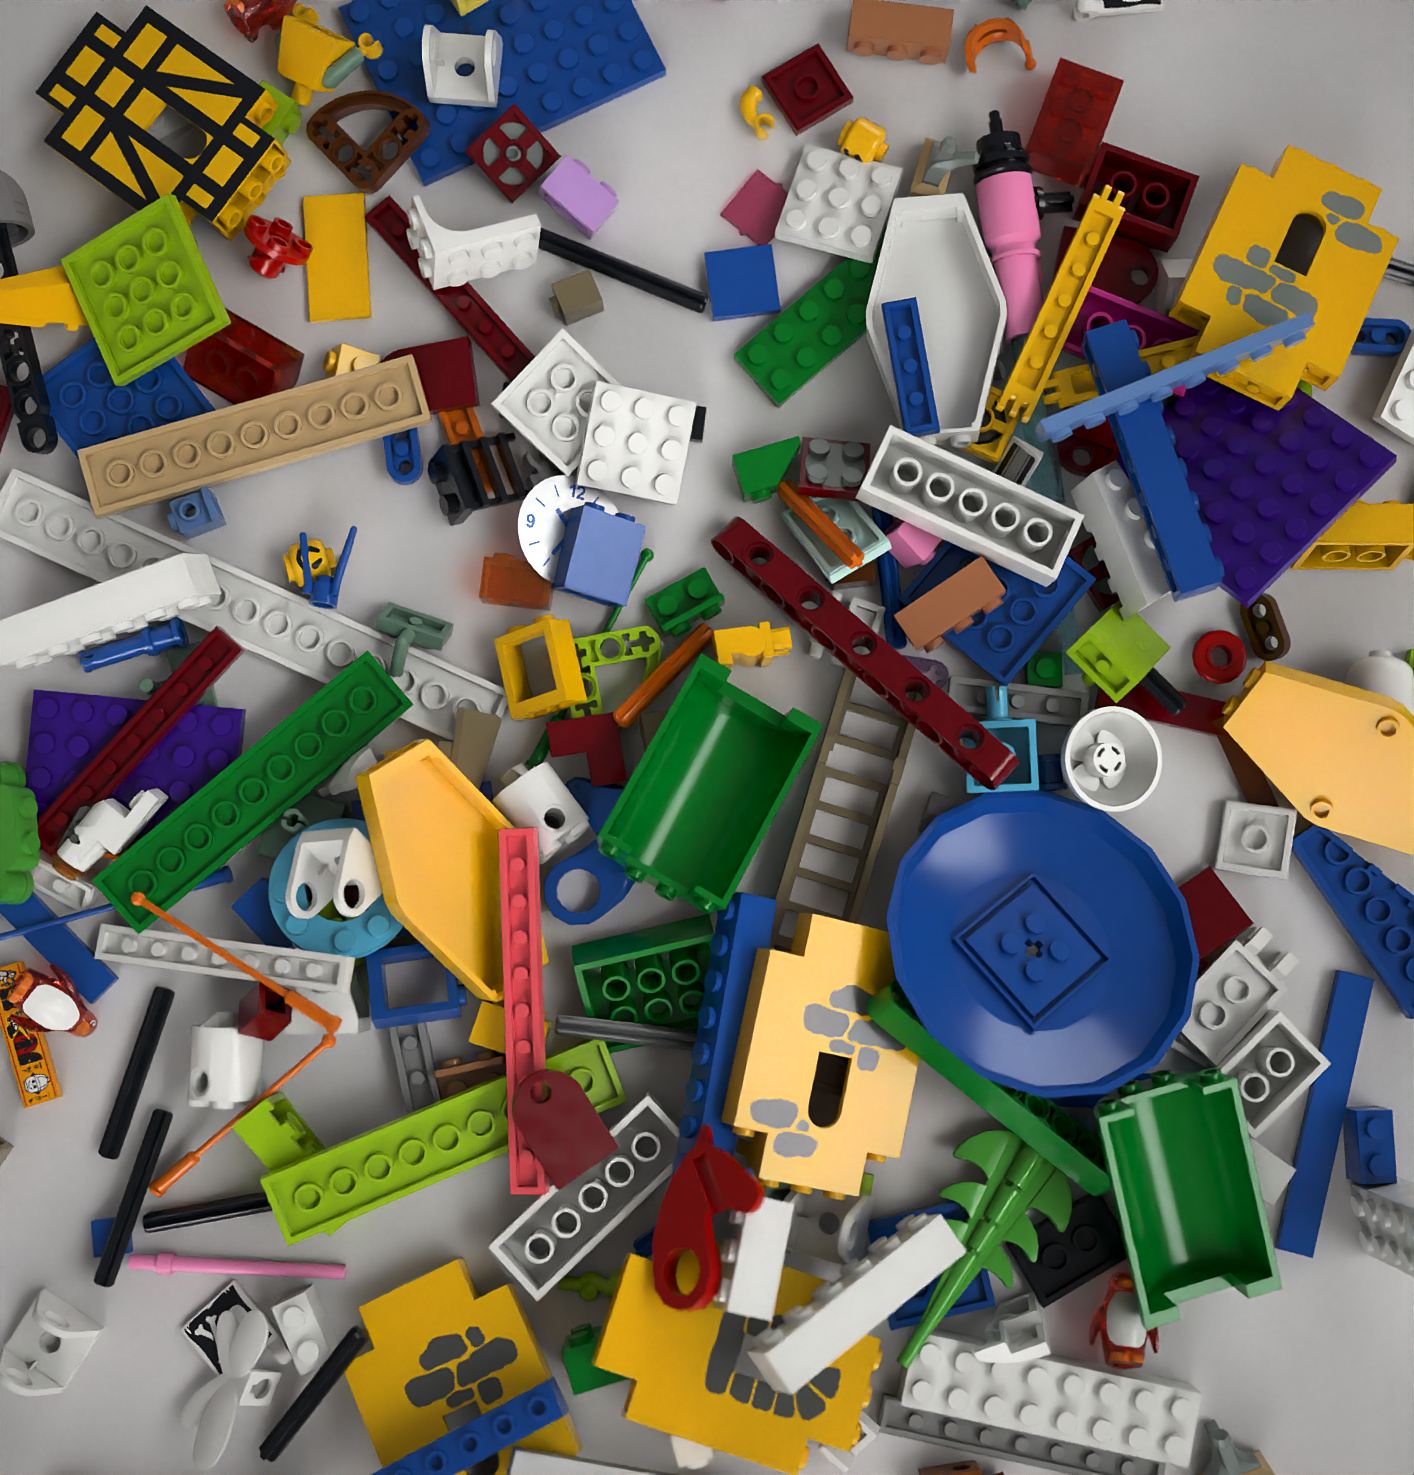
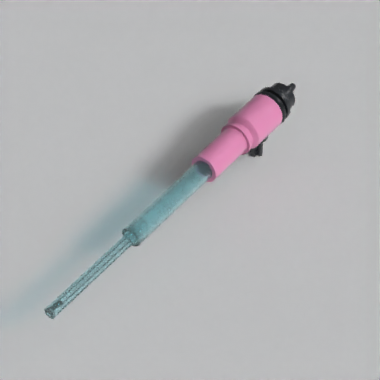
M992 110L989 113L990 134L981 137L976 142V150L980 158L978 164L973 165V173L975 175L973 183L976 185L975 191L983 244L985 249L992 253L990 262L1006 300L1007 317L1003 336L1004 342L1012 346L1015 365L1043 304L1041 252L1035 247L1042 237L1039 221L1042 220L1044 214L1072 212V204L1075 202V199L1070 191L1044 193L1042 187L1033 186L1031 178L1033 168L1029 165L1030 156L1028 152L1022 148L1020 134L1015 131H1004L1000 112ZM1050 390L1042 392L1028 423L1022 422L1025 442L1044 452L1041 461L1030 477L1032 491L1059 504L1065 503L1057 442L1053 443L1051 439L1040 442L1035 431L1040 420L1053 415L1052 404L1044 405L1042 398L1050 394ZM1072 608L1058 625L1065 675L1083 673V670L1065 653L1078 641L1074 608Z

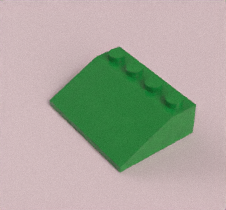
M709 914L573 945V967L586 1016L588 1018L698 1030V1014L702 1008L705 991L704 979L709 968L711 957L710 945L714 936ZM605 1041L609 1054L645 1046Z

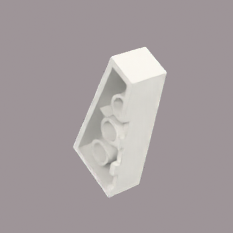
M1115 460L1091 473L1070 492L1079 513L1085 515L1083 524L1086 531L1093 533L1097 543L1094 549L1099 561L1104 560L1111 577L1107 582L1112 594L1117 593L1123 606L1119 611L1124 621L1168 595L1171 591L1132 484Z

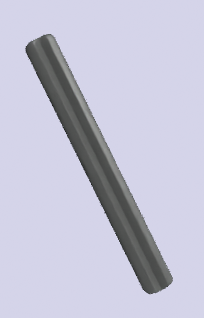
M562 1014L557 1015L554 1026L555 1034L558 1036L692 1051L696 1043L698 1030Z

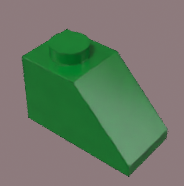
M799 436L732 455V466L744 502L752 500L756 504L772 498V494L777 492L780 482L785 478L799 452L801 443Z

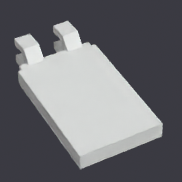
M1255 927L1243 942L1239 938L1231 940L1197 976L1191 1017L1179 1034L1212 1066H1217L1288 990L1284 986L1285 982L1283 979L1300 962L1290 952H1281L1267 966L1257 954L1274 936L1264 927Z

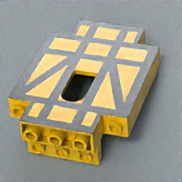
M147 5L126 32L96 12L35 92L51 108L62 115L44 139V142L61 157L136 212L167 193L175 195L189 227L193 218L199 215L230 242L244 229L249 216L252 215L257 207L264 203L268 192L277 180H280L285 175L287 167L292 162L287 157L288 153L279 142L262 130V127L272 119L275 110L279 106L268 91ZM166 105L205 132L207 144L199 156L191 159L183 158L147 132Z

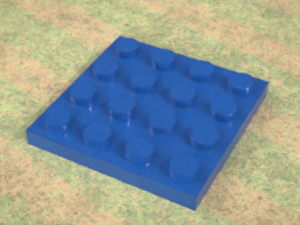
M95 338L89 340L43 375L51 406L49 416H53L57 432L78 459L77 450L216 410L175 357L125 386H116ZM30 396L37 405L36 398L34 396Z
M946 541L934 558L928 562L898 599L902 604L908 606L980 556ZM1068 556L1062 565L1057 579L1047 587L985 559L1006 590L1005 595L1001 597L1004 603L988 614H985L982 610L971 617L974 623L962 632L956 634L952 630L943 637L996 681L1000 682L1003 686H1007L1096 581L1095 577Z

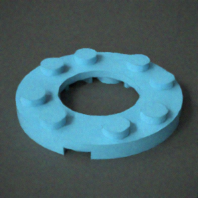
M339 818L316 823L295 835L276 858L271 870L268 886L270 908L283 934L299 949L349 956L357 959L381 949L402 929L403 925L390 913L385 904L383 893L371 904L366 912L356 919L344 922L327 920L318 914L309 919H298L288 910L285 898L296 844L302 832L355 827L370 842L365 821ZM305 883L299 886L296 893L297 904L303 911L310 907L306 894L307 884Z

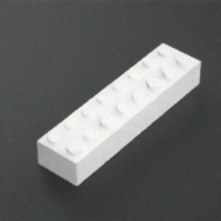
M912 1325L909 1327L907 1342L913 1334L914 1330L916 1329L917 1325ZM935 1328L928 1336L910 1367L907 1369L902 1366L896 1395L902 1406L1189 1468L1202 1393L1191 1383L1053 1353L1022 1362L977 1361L974 1348L975 1346H984L988 1339Z

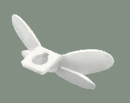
M258 1309L249 1311L239 1325L233 1312L227 1310L221 1313L217 1323L216 1344L223 1374L200 1388L186 1403L181 1413L180 1420L183 1427L190 1429L199 1425L193 1446V1462L200 1470H208L213 1467L224 1452L231 1434L236 1405L268 1406L280 1380L281 1372L278 1370L251 1369L261 1356L268 1338L267 1318ZM263 1379H268V1386L264 1393L255 1397L251 1391L252 1386L257 1385Z

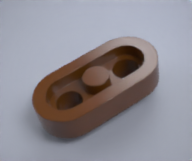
M1263 593L1248 608L1241 604L1240 615L1254 653L1260 659L1266 661L1283 658L1290 649L1291 640L1276 600L1271 595ZM1261 604L1266 609V613L1264 616L1261 615L1259 612V607ZM1272 637H1275L1278 641L1276 648L1271 644Z

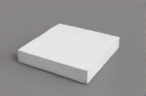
M1225 800L1215 869L1287 880L1297 810Z

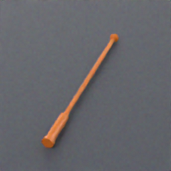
M134 892L131 895L133 905H142L284 997L286 1004L324 1027L329 1034L332 1035L339 1029L342 1019L337 1015L333 1016L294 990L287 991L146 900L142 892Z
M325 1034L317 1047L196 1151H189L158 1179H154L149 1184L150 1192L156 1197H162L169 1187L200 1161V1156L233 1129L232 1125L265 1098L270 1097L324 1049L332 1048L336 1044V1037L333 1034Z

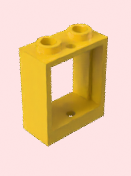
M552 614L542 615L533 619L534 624L510 627L506 629L507 634L494 639L512 720H534L587 701L569 620L554 619ZM545 635L557 689L532 698L520 644Z

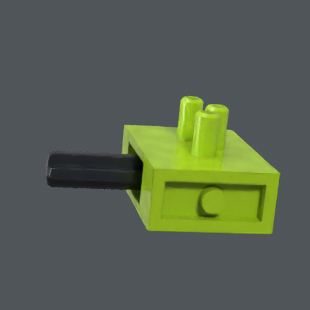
M1120 600L1065 652L1085 672L1082 675V681L1088 686H1092L1096 682L1116 703L1140 683L1171 715L1179 714L1188 704V701L1154 668L1156 663L1171 647L1137 613L1123 621L1119 611L1123 607Z

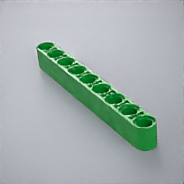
M897 980L889 983L868 998L866 1004L867 1011L879 1026L1093 1196H1100L1111 1190L1100 1140L1049 1098H1043L978 1075L929 1035Z

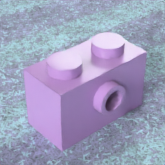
M566 155L542 183L538 195L591 240L616 210L619 200L616 198V192L605 182H600L599 184L589 175L590 170L584 163L578 159L572 160Z

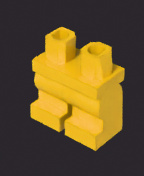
M765 621L759 622L757 627L745 626L715 630L711 640L713 660L730 670L733 664L751 667L759 662L760 667L770 666L774 657L789 655V650L792 649L789 627L771 629L770 622Z

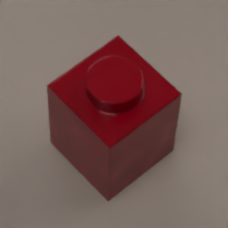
M258 982L239 1001L238 1034L272 1041L292 1022V1007L285 1003L283 996L261 982Z

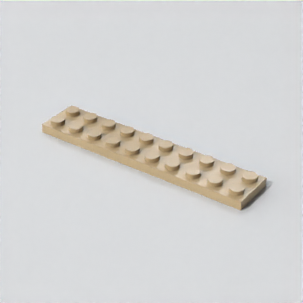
M410 354L77 450L94 515L100 519L194 492L204 486H215L430 424L433 421L414 356Z

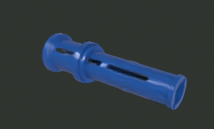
M174 617L170 620V623L154 628L148 625V627L140 630V634L87 651L79 652V658H85V660L80 661L83 670L89 673L140 655L148 654L155 657L160 655L161 651L178 645L181 648L187 647L189 640L183 622L180 618Z

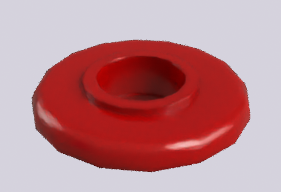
M1225 630L1209 631L1202 635L1194 645L1192 652L1193 666L1198 674L1208 682L1216 684L1230 683L1238 678L1245 669L1247 662L1246 648L1240 638L1232 632ZM1218 647L1226 652L1228 660L1225 666L1219 667L1213 664L1210 658L1212 649Z

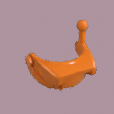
M1009 17L1004 19H988L979 26L975 24V28L969 31L964 47L969 73H977L975 60L978 53L986 46L998 41H1012L1018 44L1025 54V68L1033 70L1036 67V61L1032 58L1029 40L1025 41L1023 32Z

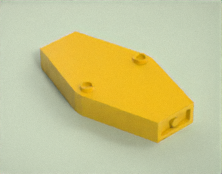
M1266 660L1259 669L1252 668L1243 681L1242 685L1245 688L1238 697L1232 695L1222 709L1224 714L1223 728L1305 819L1329 830L1414 855V716L1408 709L1392 697Z
M429 739L414 740L355 776L384 901L390 913L478 999L498 1002L504 999L499 829H515V827ZM541 929L542 966L549 962Z

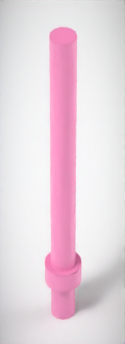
M159 1252L158 1255L131 1254L128 1260L129 1269L156 1270L157 1274L173 1275L174 1271L345 1279L347 1269L344 1264L178 1257L173 1252Z

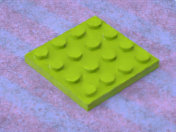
M167 193L61 259L116 386L127 385L231 324L175 195Z

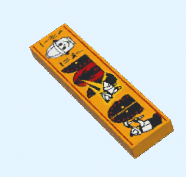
M19 961L0 968V1025L24 1108H29L62 1097L63 1094L43 1026L31 1019L23 1009L24 1002L33 992L32 987H29L18 1002L12 1003L7 1000L27 975L24 961Z

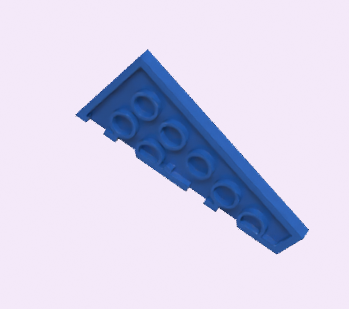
M1312 824L1293 837L1292 852L1405 1017L1413 1019L1414 895L1400 884H1396L1382 873L1383 871L1374 864L1364 860L1353 851L1352 847L1330 830Z

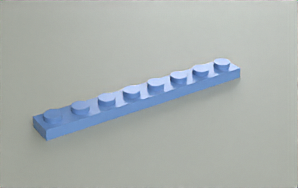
M1306 312L1040 420L1035 431L1040 442L1051 439L1053 443L1059 442L1073 434L1072 430L1083 425L1086 429L1096 427L1106 421L1105 416L1117 411L1119 416L1128 414L1139 408L1140 402L1150 398L1152 402L1165 399L1173 394L1172 389L1185 385L1186 389L1195 387L1206 380V375L1218 371L1219 375L1227 374L1240 366L1239 362L1251 358L1252 362L1259 361L1271 355L1273 348L1283 344L1286 349L1296 346L1306 340L1305 335L1315 323L1310 312Z

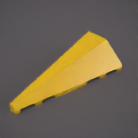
M63 265L0 279V323L44 328L45 324L63 323L65 328L70 331H77L79 325L89 326Z

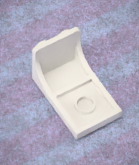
M420 196L411 197V209H407V217L411 228L407 229V238L411 249L418 250L420 255L418 264L424 279L429 278L433 290L448 286L458 287L467 281L482 277L492 278L501 272L512 269L523 270L536 263L541 223L537 214L459 232L445 229L436 224L427 214Z

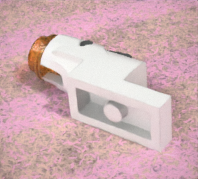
M157 788L147 790L146 792L140 791L129 804V807L132 809L131 811L113 798L102 800L94 804L93 807H80L61 839L58 851L54 854L53 868L65 878L75 881L79 876H84L90 867L108 851L113 855L125 852L169 797Z

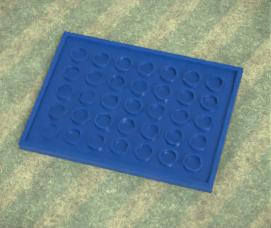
M354 0L338 7L357 48L359 47L358 38L363 33L371 34L373 40H379L383 47V53L377 59H368L364 56V63L378 91L391 93L407 100L418 108L430 121L431 130L429 136L410 156L424 186L475 164L466 154L465 150L514 103L539 132L542 133L666 76V68L631 0H489L462 17L450 0ZM425 25H433L441 33L486 36L488 29L497 31L502 37L503 42L497 108L429 102L422 62V35ZM467 63L462 64L458 67L456 73L466 77L474 72L475 67ZM388 111L392 120H394L399 115L397 113ZM413 120L408 124L414 132L419 128ZM399 133L402 141L406 143L408 140Z

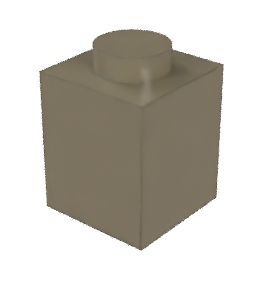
M590 269L551 284L554 296L550 297L549 301L556 317L563 316L567 326L604 311L603 300Z

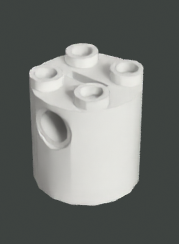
M548 762L541 763L529 771L523 763L510 769L500 778L506 788L491 801L492 805L515 829L538 828L540 864L546 862L557 853L556 850L562 846L561 842L565 840L568 845L581 837L585 833L584 830L590 826L588 822L589 817ZM545 821L553 823L556 829L547 826Z
M214 1011V1015L203 1024L191 1025L187 1106L205 1107L209 1106V1102H212V1109H234V1104L240 1101L239 1106L247 1107L262 1094L264 1040L238 1034L239 1011Z

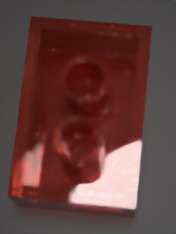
M1060 57L1025 151L1030 156L1029 165H1031L1033 171L1082 188L1091 172L1124 80Z

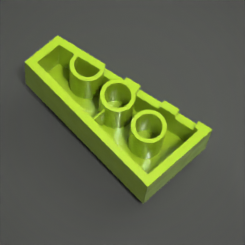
M282 1092L265 1098L231 1126L270 1171L326 1149ZM346 1222L325 1230V1233L328 1236L332 1235Z

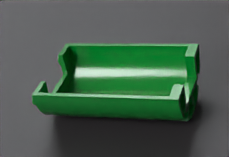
M701 653L601 829L597 841L600 845L598 851L625 868L623 874L637 883H642L644 880L656 887L654 892L660 897L669 901H673L676 897L693 904L698 910L711 915L714 910H725L818 737L823 724L794 707L785 715L781 714L727 682L732 671Z
M1219 1068L1173 1074L1171 1070H1159L1153 1072L1149 1079L1141 1081L1131 1079L1119 1086L1118 1089L1102 1097L1094 1106V1115L1140 1320L1145 1330L1181 1320L1176 1304L1226 1288L1234 1287L1248 1299L1282 1289L1237 1078L1222 1074Z

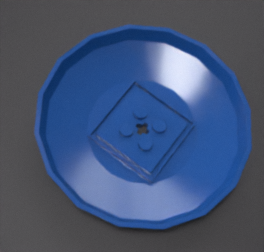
M1045 790L984 793L936 816L901 858L886 914L896 979L929 1035L982 1078L1043 1098L1105 1094L1158 1065L1190 1019L1200 958L1186 899L1153 849L1105 811ZM1036 946L1038 949L1036 954L1028 957L1025 951L1028 947Z

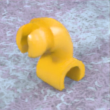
M750 85L745 92H742L739 107L746 122L754 128L755 135L759 139L764 140L767 138V132L760 125L766 124L774 129L775 120L768 113L757 114L758 102L762 99V92L758 87Z

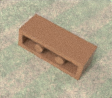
M853 0L846 51L854 52L856 55L863 57L873 54L887 56L889 59L896 61L914 59L929 65L945 63L950 48L954 9L882 0Z
M981 556L893 616L916 652L919 653L925 650L928 654L945 642L942 637L952 630L958 634L974 623L971 617L983 610L985 614H988L1002 605L1004 602L1001 597L1005 595L1006 590L983 556Z

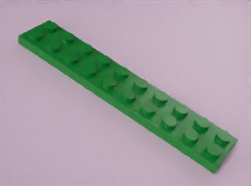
M366 651L91 881L136 933L140 934L160 917L142 905H133L131 895L134 892H142L146 900L167 912L414 704L371 653Z

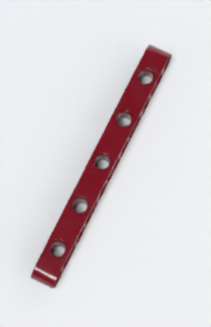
M735 516L711 539V544L716 552L742 574L746 580L985 788L994 791L1019 765V761L1014 753L986 730L981 723L744 519ZM754 558H763L767 562L758 565L754 564L751 560H753ZM809 601L815 603L818 607L806 609L801 604ZM863 646L870 651V653L860 655L853 650V648ZM911 691L917 692L921 695L922 700L912 701L908 699L906 693ZM970 738L974 741L976 747L966 748L961 745L959 739Z

